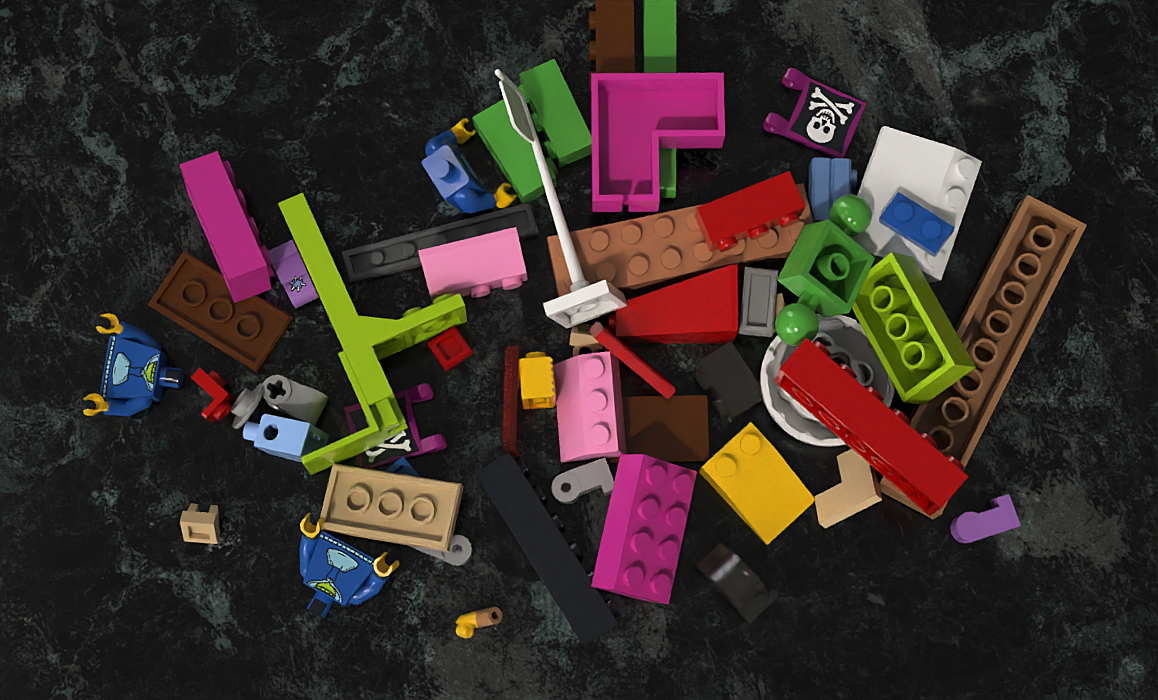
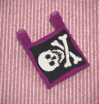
M789 68L782 79V84L786 87L802 91L789 122L776 113L768 114L763 123L764 130L786 136L833 158L843 159L866 103L810 79L797 69Z
M424 383L408 390L394 393L408 429L403 430L401 434L395 437L385 439L384 443L356 455L360 468L373 469L394 463L402 456L408 459L443 450L447 447L445 437L441 434L432 435L422 440L420 438L412 403L432 399L434 394L431 386ZM361 404L344 408L351 435L370 427Z

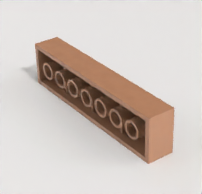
M804 183L797 184L796 187L804 202L805 209L802 215L799 216L800 220L797 223L785 228H781L780 224L769 228L768 234L755 240H751L750 237L739 240L736 247L725 252H720L719 249L710 252L695 219L696 209L702 205L569 233L585 280L589 281L590 285L607 280L624 295L670 286L728 265H738V271H741L745 267H750L766 258H788L804 225L812 224L813 219ZM559 236L547 237L548 251L558 296L561 297L572 293L570 289L572 280Z

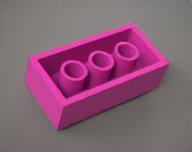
M218 151L180 164L188 195L234 303L270 290L269 278L274 276L270 265L272 262L265 245H261L258 237L259 232L253 217L248 215L245 198L241 189L236 187L235 177L228 160L222 162Z
M620 454L591 587L643 601L669 605L697 471L644 454Z

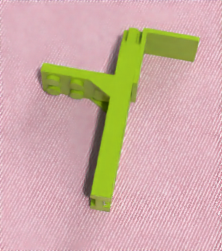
M300 193L278 204L344 350L338 353L370 425L366 429L301 457L303 465L313 475L333 466V463H340L384 443L385 439L395 437L401 434L403 430L408 429L379 360L443 333L454 325L455 327L467 322L465 303L460 293L453 296L451 293L444 294L433 301V305L421 309V307L412 308L403 313V318L399 320L358 316L304 194Z

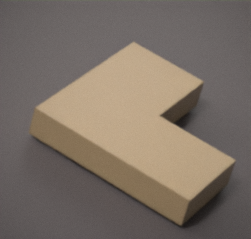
M853 449L837 456L842 482L814 496L818 521L824 528L882 500L876 469Z

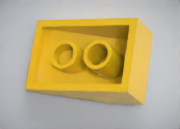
M751 422L699 470V473L766 545L775 539L815 501L812 494L775 447Z

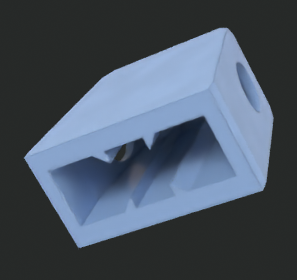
M263 414L260 422L248 420L243 430L244 439L254 441L255 447L266 453L302 462L301 457L325 447L329 438L328 434L310 423L269 414Z

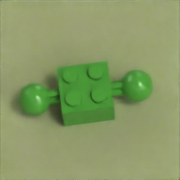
M847 194L839 197L830 208L829 219L804 225L777 279L799 297L797 303L789 304L779 312L775 322L779 338L790 346L799 347L806 338L812 341L816 337L819 330V320L815 311L824 318L849 313L869 273L875 257L851 238L865 232L872 220L871 207L861 196Z

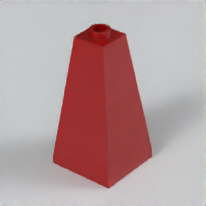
M728 265L627 300L628 306L615 310V314H609V330L624 343L733 344L738 333V265Z

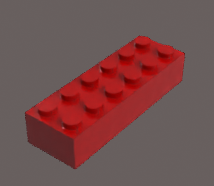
M806 338L779 368L774 382L925 513L931 516L941 509L969 477L963 472L964 466L953 456L948 455L945 457L936 449L937 443L924 432L918 434L909 426L910 420L897 409L892 411L883 404V397L870 386L865 388L856 381L857 375L847 365L835 363L829 357L831 354L824 345L818 341L812 343Z

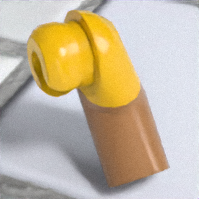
M490 607L460 615L456 621L458 625L456 634L463 638H471L474 635V628L500 623L502 620L501 610L497 607Z

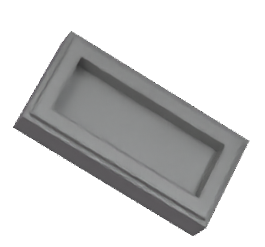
M745 267L738 334L772 337L778 270Z

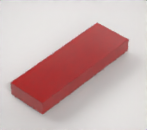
M596 321L589 329L599 343L664 397L669 399L676 392L669 379L602 323Z

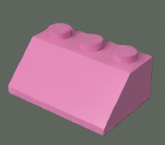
M516 227L418 251L432 302L436 298L451 293L452 296L460 293L461 296L471 294L473 298L482 297L489 294L490 289L503 286L504 290H510L520 287L523 281H527V272Z
M610 351L577 355L553 365L561 463L595 460L604 457L613 458L620 457V454H627L619 358Z

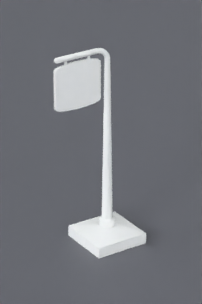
M496 69L495 74L501 79L499 85L511 124L526 141L532 144L572 280V285L570 286L572 293L543 303L546 315L565 328H570L628 306L624 293L607 280L590 285L589 281L585 280L525 98L521 90L500 69Z

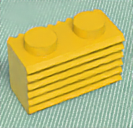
M545 352L527 353L526 358L519 359L523 408H552L556 405L553 359L546 357Z

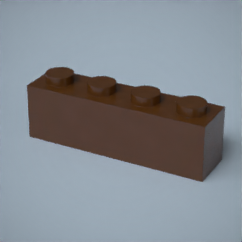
M595 0V11H589V30H595V41H589V60H596V71H589L590 90L591 73H635L634 0Z

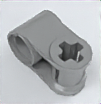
M272 375L266 378L262 384L264 388L263 397L269 406L287 414L294 420L310 423L313 426L316 425L329 399L328 396L320 391L296 383L281 375ZM282 386L285 395H278L274 399L271 393L272 389L279 390Z

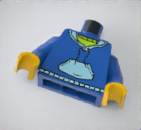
M463 118L451 130H447L427 142L425 147L427 157L421 163L442 197L462 213H475L494 208L495 205L505 209L517 197L516 194L509 195L506 193L511 187L509 183H502L494 194L487 192L463 152L456 144H463L476 133V130L469 132L464 128V124L469 121L467 118Z
M113 314L100 315L108 318L111 326L108 330L101 326H96L97 331L103 334L115 332L116 336H110L100 394L93 393L83 398L84 400H92L96 404L95 410H83L85 415L93 416L103 411L105 415L131 416L149 408L152 402L160 401L164 386L181 387L183 369L167 367L168 355L161 351L158 341L141 328L126 322L119 323L118 318Z
M307 513L300 523V528L303 532L299 548L300 573L304 577L303 583L316 590L307 609L325 618L334 601L349 607L351 604L359 605L377 595L388 579L389 574L399 567V562L396 560L391 566H388L384 561L385 556L388 554L387 552H384L375 560L324 531L319 536V531L324 526L325 519L321 517L316 526L311 524L309 520L311 513Z

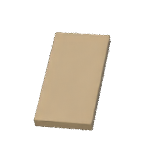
M333 463L320 518L323 517L325 519V524L320 531L449 552L464 486L460 483Z

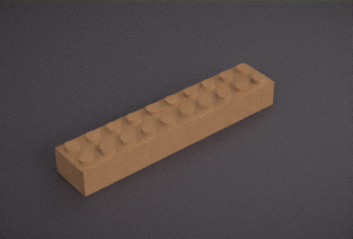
M1026 195L1017 205L954 328L976 368L925 405L915 404L908 418L911 422L909 424L911 428L918 434L924 432L937 443L936 449L945 457L948 455L953 456L964 468L1087 226L1029 195ZM880 474L878 477L881 492L931 519L940 516L947 504L946 502L941 509L929 516L883 475Z

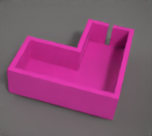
M591 73L592 212H622V206L628 205V212H658L660 202L659 149L722 148L725 139L724 73Z

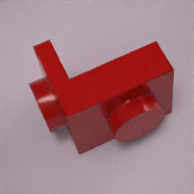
M199 368L191 378L214 398L201 415L211 423L216 419L220 421L231 411V403L235 399L223 389L227 382L212 370L207 374Z

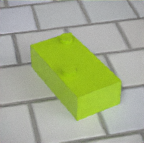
M891 252L869 270L852 309L903 403L925 405L976 368L913 256Z

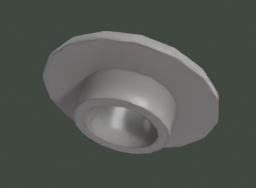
M262 383L257 385L253 391L245 388L236 399L231 408V412L236 415L232 425L233 428H240L256 409L264 393Z

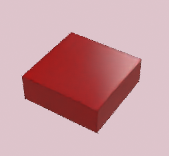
M455 325L427 343L446 372L473 354Z

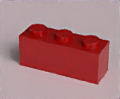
M788 171L697 207L695 219L709 251L719 249L720 252H725L736 247L739 240L747 237L755 240L768 234L769 228L779 224L781 228H785L797 223L800 220L799 216L802 215L805 209V205L792 175Z

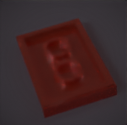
M507 346L505 348L502 445L505 454L510 452L512 456H518L521 383L519 367L521 355L519 346Z

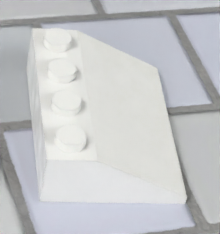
M886 126L881 127L857 194L869 203L872 210V220L865 232L851 238L874 256V262L876 263L880 262L891 252L913 256L928 283L941 281L982 161L957 148ZM898 192L955 227L954 232L936 257L931 256L879 222L880 216Z

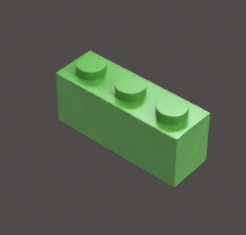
M555 59L520 73V86L517 87L521 90L526 104L529 103L533 114H530L536 132L542 131L547 140L543 142L547 156L551 160L555 159L560 168L592 154L591 134Z
M504 99L472 117L475 130L522 204L531 202L545 194V188L532 144L526 141L513 128ZM548 157L545 161L555 188L557 187L555 175L559 174L554 162Z

